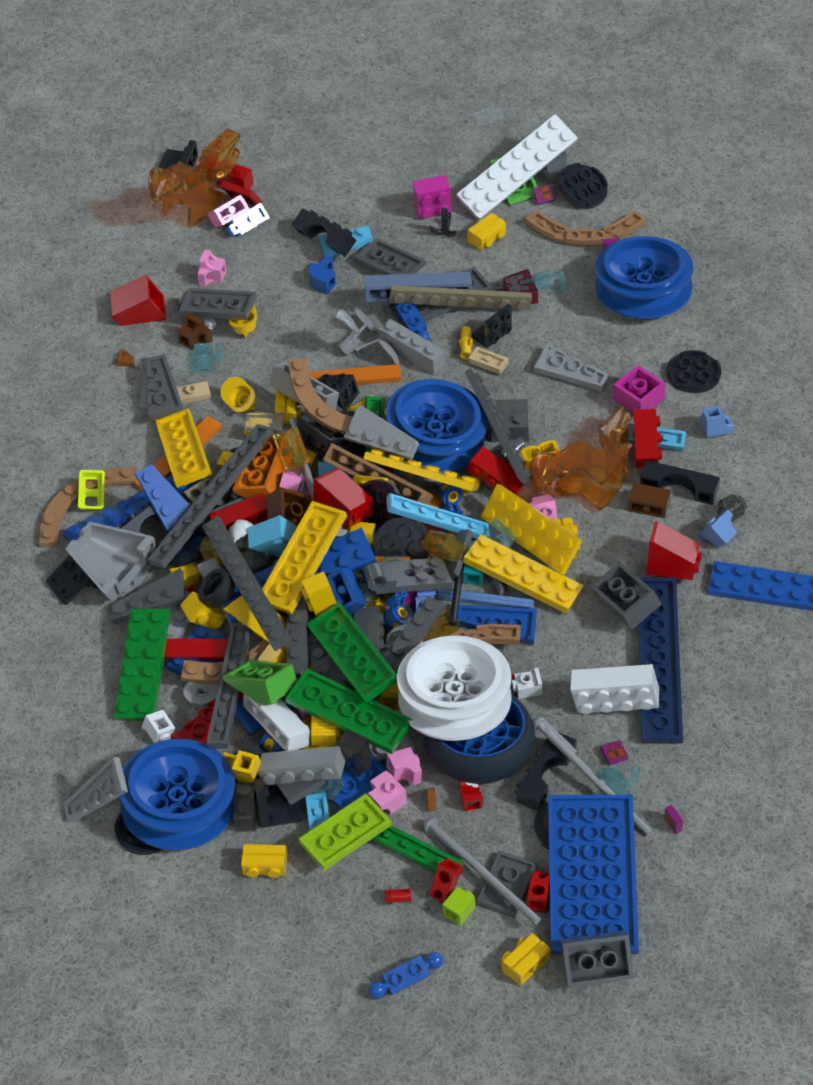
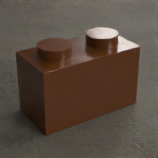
M633 483L628 499V511L665 518L670 504L671 490Z

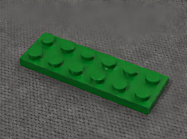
M340 602L306 624L365 703L397 683V674Z
M131 609L114 713L115 720L144 721L146 715L156 712L171 615L169 609Z
M308 668L285 698L286 703L390 754H393L411 728L409 721L413 720L374 700L365 703L357 692Z

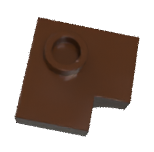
M189 312L185 316L184 324L177 330L179 343L191 350L200 344L209 345L213 341L211 329L204 326L202 318Z

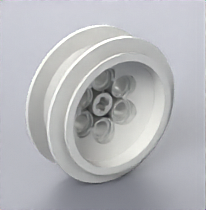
M467 636L434 638L413 648L404 657L399 666L397 684L399 688L398 703L400 711L403 715L413 719L408 722L422 734L449 741L472 739L493 730L508 714L511 705L510 666L499 650L482 640Z

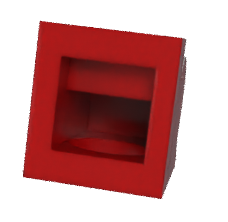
M458 780L464 811L481 809L483 797L479 785ZM477 802L474 806L468 805V803Z
M448 858L440 862L430 896L444 903L454 891L464 866Z
M533 871L527 896V906L533 912L546 913L550 888L549 872Z

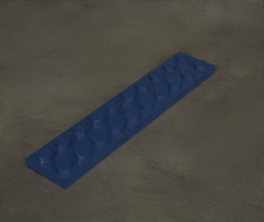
M640 578L654 590L661 602V605L638 624L639 665L653 664L659 686V708L641 709L642 743H683L676 578Z

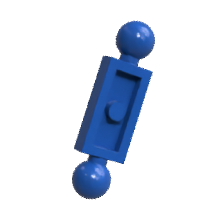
M395 303L397 305L396 312L405 327L429 341L430 335L427 332V325L416 306L409 303Z
M431 952L424 961L422 956L419 955L382 974L381 977L384 982L375 981L371 983L368 989L369 995L374 999H381L385 995L386 990H389L392 996L431 975L428 970L429 968L438 969L442 966L443 956L439 952Z

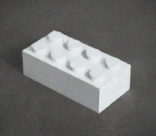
M653 664L572 670L571 693L578 713H607L611 711L659 708V686Z

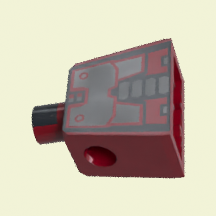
M529 269L504 277L503 288L495 289V291L532 293L531 304L538 303V290Z

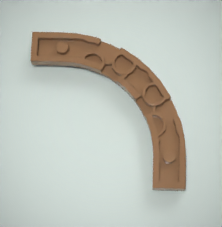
M539 210L525 218L527 225L550 239L566 244L585 246L602 244V239L618 237L622 239L644 226L647 218L634 210L619 221L603 226L601 230L594 231L593 228H578L577 231L568 229V226L553 221Z
M307 358L288 359L291 386L295 397L302 404L304 411L327 429L346 433L353 417L329 407L317 395L310 381Z
M137 467L102 470L105 472L104 488L135 485L137 481L134 475L138 472ZM79 479L63 488L47 506L40 526V547L59 546L62 521L67 514L66 511L71 505L78 502ZM87 480L85 487L87 489H97L98 482L96 480Z
M276 609L287 623V613ZM262 639L255 648L247 653L246 662L248 660L258 661L259 656L269 643ZM184 660L181 681L219 684L224 662L207 663Z
M477 625L475 629L467 631L462 629L448 636H467L482 640L488 644L520 645L521 625Z

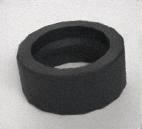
M215 569L201 582L198 590L199 598L211 607H219L232 596L236 584L231 575L224 569Z

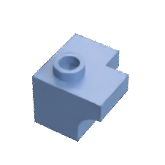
M720 406L702 409L700 423L707 437L734 433V425L730 417L724 415Z
M728 509L716 518L712 517L697 535L702 540L711 542L715 548H720L737 533L731 524L733 514Z

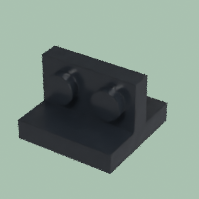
M315 420L303 421L300 427L307 432L303 444L323 459L331 443L339 447L350 444V441L344 438V433L331 431Z

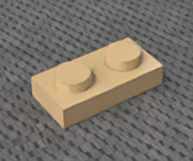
M476 347L469 356L468 363L501 375L509 363V358Z

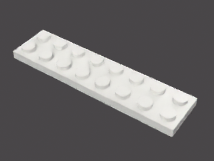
M555 114L457 193L456 197L479 221L575 143L578 138Z

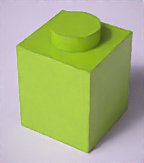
M457 886L442 904L443 916L461 926L476 908L474 895L470 891L463 890Z

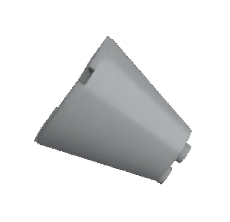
M89 522L80 530L79 539L70 541L65 550L107 598L116 600L118 597L122 599L128 596L147 575L151 567L148 564V558L155 551V539L150 535Z

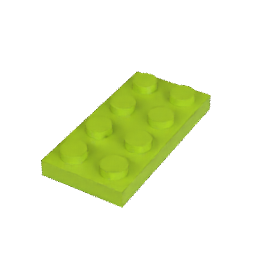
M364 794L300 837L299 844L326 871L392 826V821L367 794Z

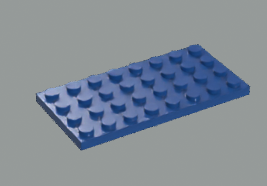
M633 794L548 795L551 954H562L560 939L626 931L628 933L631 954H639Z

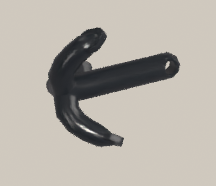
M446 207L441 209L442 228L436 229L431 225L428 227L436 235L445 234L448 237H453L457 234V229L449 230L452 215Z

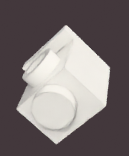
M534 668V671L514 674V680H511L513 692H517L518 699L542 695V681L538 668Z
M164 710L146 715L141 727L143 730H146L154 743L171 739L175 730L174 725Z

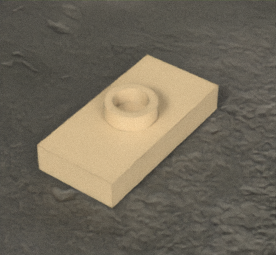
M207 381L177 387L182 404L211 398Z

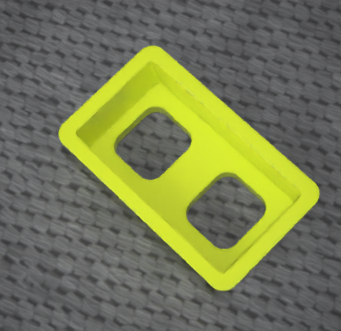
M79 471L78 507L80 510L100 511L103 509L104 471ZM96 480L98 488L87 489L85 487L86 481ZM96 497L97 505L86 506L85 498Z

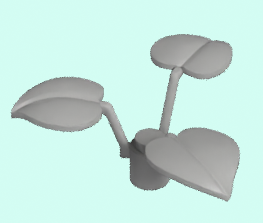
M354 308L355 314L364 323L360 329H358L354 320L345 310L340 309L336 313L335 318L343 321L352 329L348 337L339 344L346 355L351 354L354 350L358 352L362 348L379 343L392 357L395 364H399V357L396 351L385 340L377 339L359 346L361 342L357 336L366 326L372 332L376 330L374 323L360 309Z

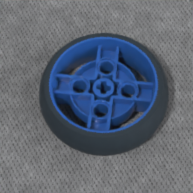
M511 695V705L508 714L497 727L488 733L472 739L458 741L436 739L424 734V742L431 760L446 775L467 783L487 784L511 776L525 764L534 746L535 731L532 724L533 720L528 710L516 697Z

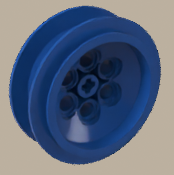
M652 236L629 237L607 246L596 260V295L606 308L619 315L636 319H652L667 316L681 309L692 295L693 285L691 278L694 269L692 258L684 248L672 241Z
M440 379L413 381L395 391L387 404V422L418 441L419 446L412 460L422 462L421 466L433 465L439 467L441 472H444V470L456 472L468 467L472 458L484 446L488 417L477 396L459 384Z
M169 739L156 742L141 749L132 756L123 769L128 790L127 793L120 796L123 821L135 837L150 846L165 850H187L202 846L218 837L226 829L233 817L235 810V779L233 771L225 757L214 748H207V744L188 739Z

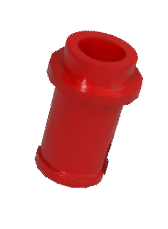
M389 887V890H385V903L392 905V902H411V888L391 889Z

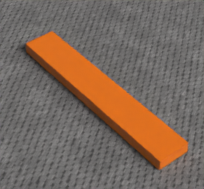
M400 364L309 372V376L316 380H319L324 374H353L357 385L401 381Z
M209 416L196 426L202 446L222 429V424ZM165 454L153 466L167 479L172 475ZM137 480L135 482V487L143 491L141 485Z

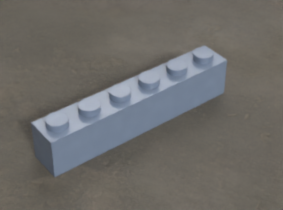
M470 272L365 275L366 302L389 301L391 285L472 290Z

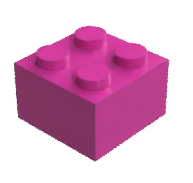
M446 175L413 181L414 208L418 219L439 216L443 207H446L448 212L452 213L451 188Z
M637 365L613 384V400L632 413L637 409H652L665 399L666 383Z

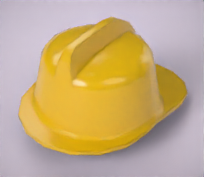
M253 305L247 320L229 319V324L233 327L235 333L243 334L246 338L248 333L255 330L257 320L255 306Z
M231 377L223 383L220 391L221 398L235 412H248L256 409L255 404L257 400L255 392L243 379Z

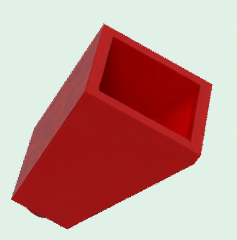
M146 274L110 291L111 316L121 326L167 320L164 294Z
M336 468L314 479L313 501L345 511L347 517L342 524L343 526L350 528L372 516L373 498L341 469Z
M655 521L649 541L646 574L693 581L694 574L699 573L702 552L699 551V543Z

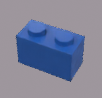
M340 568L326 576L336 602H340L350 615L367 606L351 570Z

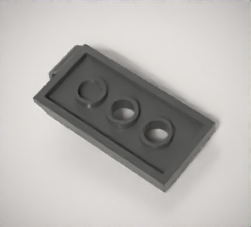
M378 238L354 255L356 263L382 275L416 274L417 271L427 264L426 260Z
M189 288L188 291L183 293L178 304L179 313L184 315L191 312L198 317L247 320L257 296L256 292Z
M442 558L376 562L366 566L363 571L369 589L375 591L376 594L398 593L402 590L411 592L451 589L453 584Z

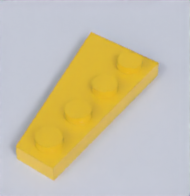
M242 595L224 608L226 613L235 617L241 624L250 628L256 635L269 643ZM274 608V610H275V612L277 613L279 619L281 620L282 624L284 625L285 629L287 630V623H286V621L281 617V615H280V614L276 611V609ZM286 644L285 646L281 647L280 649L287 655V644Z

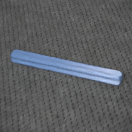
M453 589L438 590V599L452 601ZM461 590L460 602L533 609L534 600L528 598Z

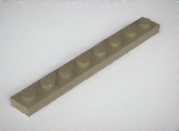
M391 285L389 303L502 309L507 304H510L512 310H529L532 300V293L397 285Z

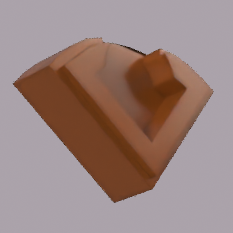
M120 349L116 361L117 366L135 367L134 358L128 351Z
M435 787L427 789V809L429 811H436Z

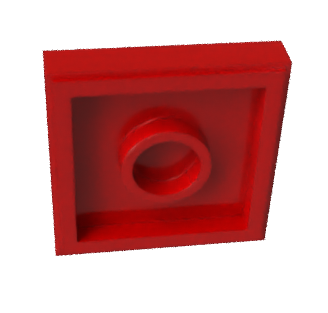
M222 181L220 185L231 198L242 195L246 203L255 206L263 202L251 189Z

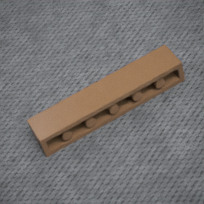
M331 443L323 459L353 476L362 475L387 478L388 482L392 483L404 498L429 505L433 497L429 492Z

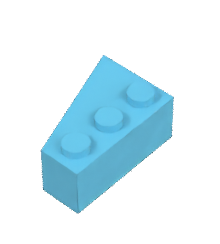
M280 515L247 528L249 549L281 557L297 526Z

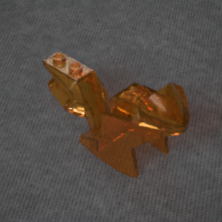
M227 128L206 146L199 157L198 170L179 162L176 165L172 164L166 170L156 166L149 171V195L154 202L162 203L163 216H166L175 204L187 206V226L192 228L208 216V212L216 208L224 198V193L215 189L216 181L231 173L239 158L240 151L235 147L241 137L239 133Z
M621 404L616 410L614 409L610 416L603 420L599 426V442L604 449L599 450L578 440L574 444L568 445L558 455L540 452L532 458L530 463L531 480L538 494L580 496L599 510H603L610 504L630 475V472L627 471L628 451L632 444L627 442L629 430L625 428L628 422H630L631 416L628 412H624V405ZM578 470H583V471H584L585 473H587L588 475H586V474H584V473H582V472H580V471H578ZM576 471V472L572 473L571 475L565 477L569 472ZM559 477L562 480L554 481L553 479Z

